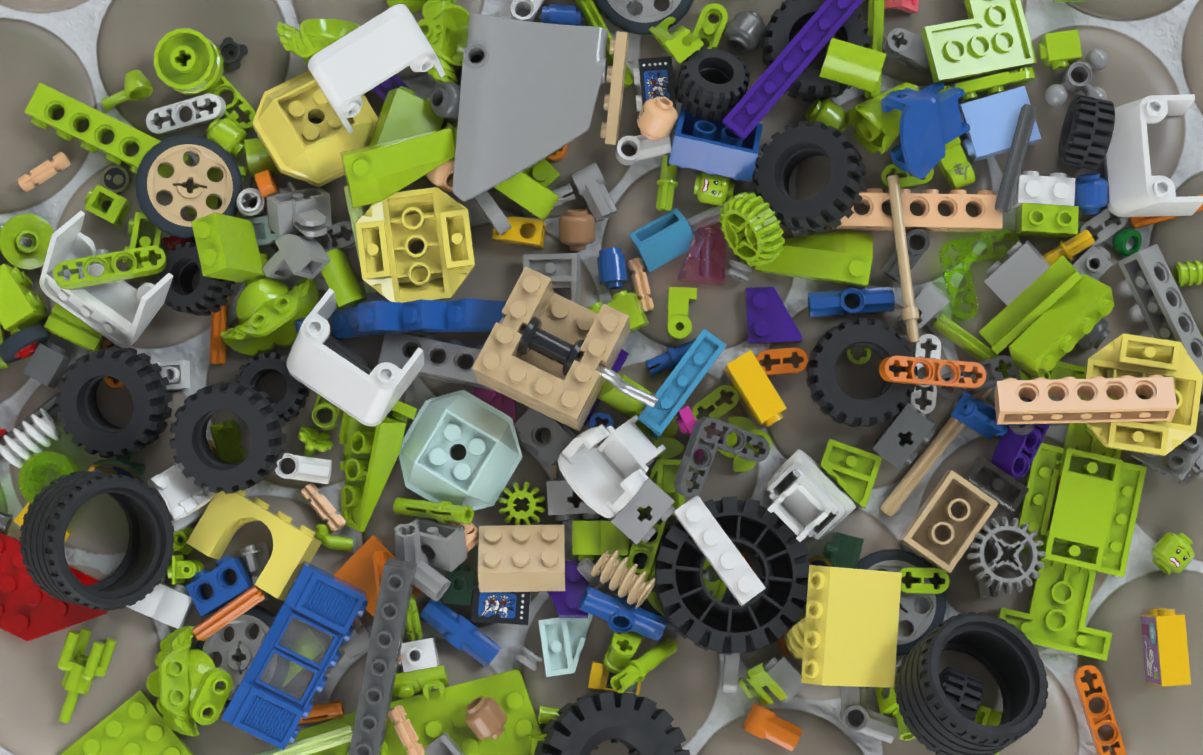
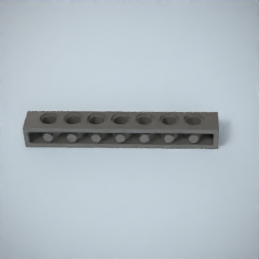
M389 558L384 564L349 755L382 754L417 563Z

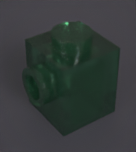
M833 532L831 543L826 542L822 557H825L832 567L857 569L864 539Z
M460 564L452 572L446 571L445 578L451 583L443 595L442 603L472 605L476 571H470L471 565Z

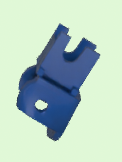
M940 82L933 83L920 91L910 88L892 91L882 99L881 106L883 112L888 113L893 109L902 111L900 118L901 143L890 151L893 163L900 170L910 173L916 178H924L945 157V144L970 130V125L961 122L958 98L965 95L963 89L952 87L943 93H938L944 89V83Z

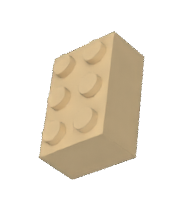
M953 470L946 471L903 532L899 541L935 567L944 570L946 573H951L976 537L975 534L979 533L999 503Z
M564 524L479 526V592L565 591Z

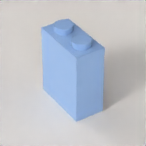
M1025 86L970 101L959 106L961 122L970 125V130L963 134L965 140L962 141L966 156H970L972 162L1010 152L1021 108L1024 104L1031 105ZM1036 120L1028 146L1036 144L1041 139Z

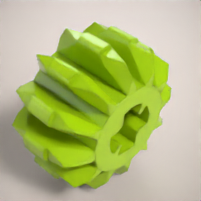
M526 481L524 483L523 491H520L518 482H514V493L508 488L503 490L510 497L508 500L505 498L498 499V502L507 504V507L501 508L498 511L499 514L510 512V515L504 520L506 524L510 523L514 517L516 518L514 525H520L521 520H524L525 525H531L528 519L530 517L537 523L541 521L534 514L535 511L545 513L546 510L544 507L536 506V503L545 501L544 496L534 498L540 490L538 487L533 488L529 493V482ZM518 498L522 501L527 498L530 502L527 506H530V508L526 512L523 510L516 512L514 508L517 507L514 504Z

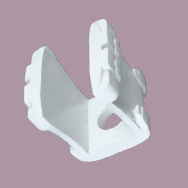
M176 462L173 466L159 475H155L147 482V485L156 491V495H159L163 499V504L167 506L168 513L172 518L171 523L174 526V532L182 531L190 526L191 523L200 519L208 507L209 501L216 494L209 492L208 486L203 488L194 484L195 478L193 476L186 478L182 473V470L185 469L182 463L176 465Z

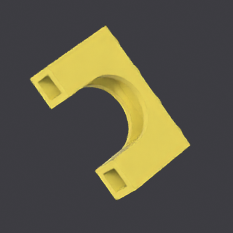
M239 490L229 494H225L224 491L216 493L186 543L208 557L220 560L234 534L240 527L249 522L262 521L272 534L273 551L255 585L275 598L285 601L292 583L296 581L302 569L303 562L310 563L322 543L314 537L316 532L303 524L299 528L291 524L293 518L279 510L277 514L269 511L270 504L257 497L254 500L246 497L248 492L246 490Z

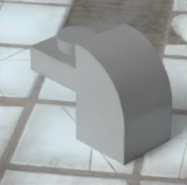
M286 234L275 241L279 251L271 257L262 270L266 277L287 281L292 274L314 279L330 262V259L317 241L293 234Z

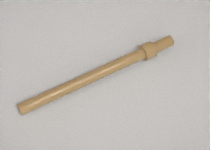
M891 175L887 177L904 306V309L901 310L902 321L906 322L908 342L917 343L920 342L917 326L919 311L918 307H915L899 176Z

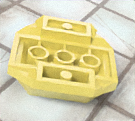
M309 70L264 92L253 120V128L280 173L307 181L308 184L316 187H321L345 175L340 152L369 146L378 117L364 94L361 95L363 105L360 112L352 118H347L354 130L353 133L349 134ZM320 118L323 122L313 124L309 120Z
M438 187L396 192L381 202L373 203L367 212L355 223L362 280L390 302L404 303L420 299L435 301L452 299L475 267L468 209ZM415 241L424 243V249L419 254L410 252V246Z
M1123 333L1086 360L1084 379L1094 376L1119 378L1126 375L1133 376L1134 378H1145L1151 375L1173 377L1177 409L1172 421L1085 423L1105 447L1165 456L1196 432L1203 375L1187 354L1181 342ZM1108 395L1112 400H1119L1116 396ZM1081 396V400H1084V401H1089V400H1090L1089 398H1087V397H1085V396Z

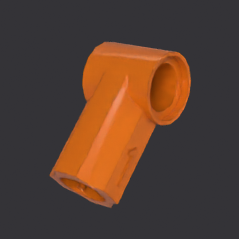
M755 702L741 727L761 739L766 738L790 751H793L803 731L799 726L781 719L773 711Z

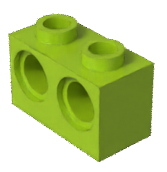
M1022 203L1016 208L1015 236L1071 239L1078 234L1079 206Z

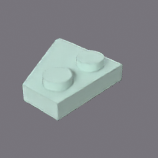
M588 613V618L556 617L538 620L546 677L575 673L593 618L592 614Z

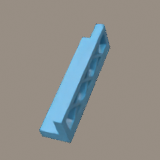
M703 329L654 395L659 398L655 407L652 408L647 405L637 418L653 431L650 435L656 440L727 346L706 329Z

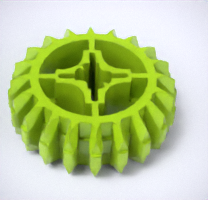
M747 192L740 193L728 199L723 204L724 207L720 209L721 216L719 221L722 223L720 230L725 235L723 239L727 240L728 248L733 249L734 256H739L742 263L747 262L750 267L756 266L757 268L775 261L783 251L782 244L785 243V240L781 236L784 233L779 226L781 221L777 220L775 211L772 212L769 203H764L761 196L756 197L753 192L749 194Z

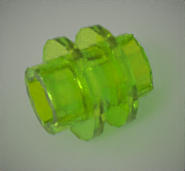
M46 451L34 454L25 461L19 472L18 484L21 494L27 502L32 503L36 494H39L44 487L48 471L53 469L56 473V479L65 474L70 475L72 472H80L79 467L71 458L64 454Z

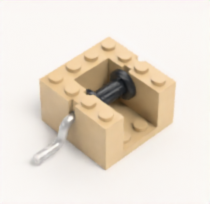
M525 266L502 310V319L499 323H495L472 367L477 381L579 432L606 380L612 383L620 392L654 408L659 399L658 397L627 383L619 374L611 370L630 334V317L605 304L602 305L597 314L554 293L551 278Z

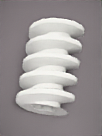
M42 408L40 410L43 417L39 418L34 414L31 415L32 425L25 421L21 422L24 428L23 432L16 428L12 429L15 438L12 439L7 435L3 436L6 444L4 446L0 444V454L10 464L18 468L24 466L23 458L27 461L33 459L32 451L36 454L42 453L41 444L45 447H50L52 444L50 437L55 440L61 438L56 423Z

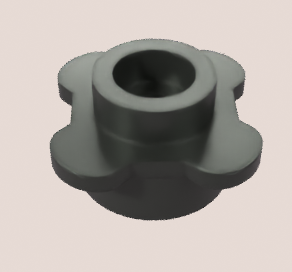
M227 37L219 47L223 62L229 64L233 70L239 69L241 59L248 53L247 46L244 44L239 45L234 42L233 38ZM230 51H234L233 56L229 55Z

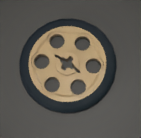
M178 135L165 139L153 146L143 157L136 174V197L143 213L158 229L174 237L195 239L191 221L183 220L180 211L185 207L194 209L196 212L195 220L212 213L235 217L239 210L236 201L239 193L243 191V180L238 165L232 156L220 145L199 136ZM186 153L196 154L199 158V163L193 167L187 166L183 161V156ZM162 164H168L173 168L174 174L169 178H163L158 174L157 168ZM212 168L219 169L222 172L223 179L220 182L210 181L207 177L208 170ZM187 180L192 181L193 186H197L196 189H193L192 193H187V188L181 186L186 185ZM162 191L168 192L172 196L171 204L167 206L160 205L156 200V195ZM211 195L219 197L222 202L221 207L217 210L210 209L206 205L207 197Z

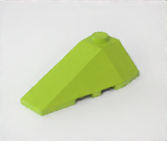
M343 412L339 433V444H344V461H340V470H344L345 486L341 489V516L345 519L346 526L358 532L365 531L401 451L406 427L405 422L387 415L380 424L366 426L346 412Z

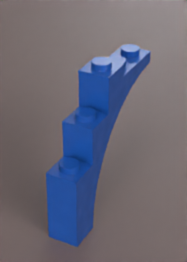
M464 298L453 301L420 299L404 303L387 301L360 303L357 307L335 310L332 313V336L336 339H347L373 335L423 332L491 333L495 323H499L503 317L502 310L506 301Z

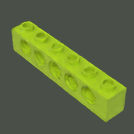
M40 82L24 111L32 118L30 121L32 124L46 130L47 126H50L57 130L55 135L69 142L74 138L81 142L80 147L95 154L99 150L106 154L104 157L106 160L120 166L121 162H124L131 166L129 170L137 174V169L143 157L153 146L161 142ZM59 109H64V116L60 120H54L55 112ZM83 121H89V128L85 132H79V125ZM108 133H114L113 141L107 145L103 144L104 136ZM132 145H139L138 153L135 156L129 157L127 154L128 149ZM188 154L183 156L184 163L191 167L194 159ZM163 164L157 169L158 174L163 178H169L174 174L173 168L168 164Z

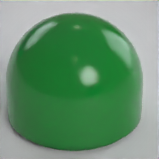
M1131 228L1120 229L1113 236V248L1117 253L1128 257L1139 251L1142 244V236L1140 232ZM1132 237L1133 247L1127 250V240Z

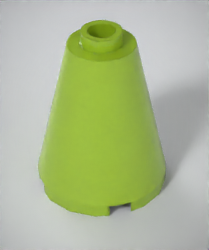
M905 82L848 110L846 122L848 127L851 124L853 125L856 132L852 135L863 148L873 154L880 151V154H884L900 134L902 111L893 109L888 113L883 112L881 106L882 99L892 91L905 88L920 91L921 89L917 85Z

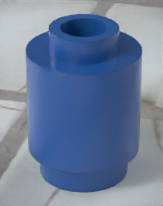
M550 4V6H543L542 23L581 26V11H576V5Z
M621 248L599 250L597 264L600 285L606 286V290L623 288L622 284L628 282L625 255L621 254Z

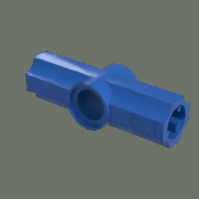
M893 287L850 288L841 291L808 293V312L810 318L839 315L853 316L856 314L892 312L895 310ZM845 296H854L858 301L857 308L849 309L844 303Z
M588 586L586 587L578 609L607 620L609 627L615 632L627 633L634 631L659 641L666 627V618L639 607L636 609L637 602L629 605L627 603L628 595L623 598L619 596L612 597Z
M431 599L419 615L432 627L440 631L442 637L457 649L467 652L486 668L501 650L498 644L478 630L479 627L461 613L457 614L440 600L436 602Z

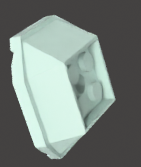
M465 390L426 400L404 436L399 453L405 486L430 502L450 501L452 505L471 506L473 511L495 506L523 458L513 418ZM458 444L466 448V456L460 461L455 460L451 454L453 447Z

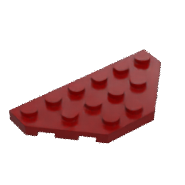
M0 531L1 629L28 642L107 614L108 610L92 609L61 601L39 588L40 585L35 584L32 581V577L26 571L27 567L23 564V555L20 553L21 543L19 540ZM69 565L77 580L85 586L102 581Z

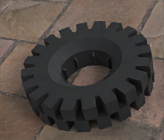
M737 496L722 497L718 501L711 499L703 503L735 547L738 548L739 546L747 549L754 555V560L757 558L763 571V576H760L759 579L763 581L762 584L766 589L743 606L732 605V601L725 604L712 596L713 591L709 592L703 580V574L707 572V570L703 569L706 557L678 520L665 536L658 552L654 574L656 576L655 590L657 599L661 602V610L668 622L671 621L676 627L675 630L684 639L688 638L693 641L695 646L706 651L710 649L717 651V654L731 655L732 653H740L742 655L755 652L776 642L786 634L803 613V607L807 602L809 565H811L807 560L809 552L804 540L799 542L796 539L797 535L774 512L770 513L767 510L768 508L761 506L760 501L750 498L737 500Z
M628 692L587 694L576 698V703H567L557 711L560 716L556 720H549L543 730L547 736L544 741L537 742L534 755H590L593 749H598L597 745L611 739V743H618L619 741L630 750L628 752L630 755H690L689 750H684L681 747V743L686 741L681 728L671 725L674 718L665 709H657L656 702Z

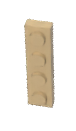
M616 31V38H611L609 54L614 55L613 66H608L606 81L611 83L610 94H605L604 110L608 111L607 122L602 121L601 138H605L606 145L617 146L619 140L630 36L628 32Z

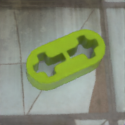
M891 164L882 171L880 182L886 190H889L886 177L889 176L890 171H894L895 175L904 174L903 178H899L900 189L920 187L926 185L932 179L934 169L923 180H920V178L910 176L909 173L900 170L895 164Z
M722 385L692 408L696 421L698 420L696 416L699 414L697 409L701 407L703 410H706L711 405L715 410L708 417L721 418L737 405L739 394L733 386ZM721 391L733 394L730 399L732 404L730 405L725 402L718 407L715 402L721 398Z
M905 567L897 571L902 573V577H905L906 572H909L910 577L919 578V583H910L909 588H905V584L901 583V592L939 594L946 591L950 582L948 574L939 568ZM934 573H937L938 578H943V583L938 584L937 589H934L933 584L924 583V578H933Z

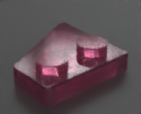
M706 226L698 227L677 280L713 286L724 285L726 239H723L725 235L722 230Z

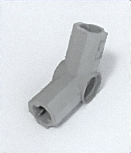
M413 523L399 524L394 528L396 559L417 563L413 585L437 602L447 591L451 582L428 565V558L421 550L418 525Z
M840 686V719L843 725L852 731H857L891 744L898 730L896 719L866 707L865 687ZM857 709L861 712V720L857 724H849L847 719L849 712Z

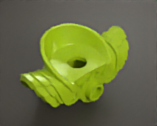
M428 0L422 8L424 19L417 22L446 74L440 77L434 67L427 71L439 83L451 82L458 84L453 66L462 67L463 53L467 47L470 14L465 8L456 5L457 0Z
M315 18L303 21L300 24L299 30L278 21L276 30L280 42L286 51L302 57L308 66L309 60L315 54L354 31L360 25L345 20Z
M303 277L293 289L283 281L273 278H262L250 283L237 299L236 314L241 325L220 333L222 340L234 351L252 357L259 352L267 353L271 351L275 345L280 347L293 345L297 337L294 321L307 317L319 302L318 289L314 280Z
M190 625L176 629L159 643L160 651L155 656V665L158 669L149 674L146 680V687L152 695L159 697L156 706L158 712L163 715L164 725L179 734L198 736L200 734L197 729L198 726L190 714V704L205 673L216 667L207 653L199 649H190L194 636L193 628L195 627Z

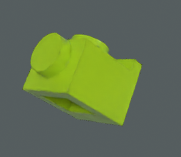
M97 184L95 189H91L85 198L86 205L84 209L121 228L133 204ZM108 202H112L109 210L105 211V204Z

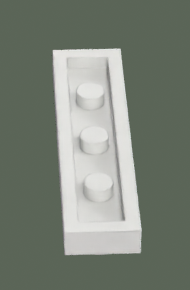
M698 495L674 511L677 519L741 606L766 589Z

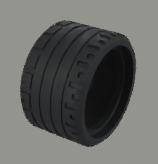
M93 471L72 472L70 475H62L60 478L51 481L50 485L44 486L39 494H36L34 501L28 506L27 513L24 514V522L20 529L22 532L19 537L23 564L26 565V571L32 577V581L40 585L39 588L58 600L98 610L123 609L126 605L132 606L154 591V587L158 586L162 577L165 576L168 565L170 566L175 537H173L174 526H172V518L168 513V508L163 504V499L156 495V491L153 488L129 476ZM106 493L117 501L125 513L129 527L128 548L122 562L111 575L96 584L85 586L74 576L65 558V534L69 522L78 508L89 499Z
M969 612L950 617L915 644L906 653L907 655L903 657L901 665L897 670L895 693L897 694L896 702L899 705L900 715H902L903 721L910 729L911 734L921 744L926 746L929 751L935 752L936 755H995L1031 731L1042 717L1043 710L1047 705V673L1037 649L1034 648L1032 642L1016 626L992 614L986 615L983 612ZM953 650L964 652L981 662L993 675L1003 699V712L999 725L988 726L971 721L959 713L950 703L941 687L938 676V662L941 651Z

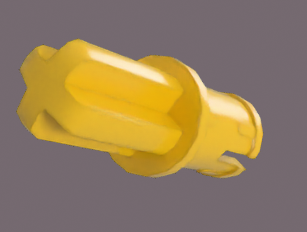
M1084 230L1066 242L1060 241L1061 245L1042 256L1051 265L1062 255L1067 260H1073L1074 255L1090 247L1095 241L1088 230Z

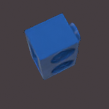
M229 555L215 563L217 568L210 572L205 569L192 577L193 582L185 586L201 616L212 614L254 586L252 575L242 557L231 558ZM231 569L237 575V580L234 584H231L227 578L228 572ZM206 584H209L213 590L210 598H207L204 594Z

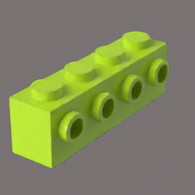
M1084 274L1074 286L1050 306L1009 346L1013 364L1036 378L1042 377L1047 371H1051L1056 363L1066 353H1069L1085 334H1089L1094 326L1112 311L1115 305L1111 287Z

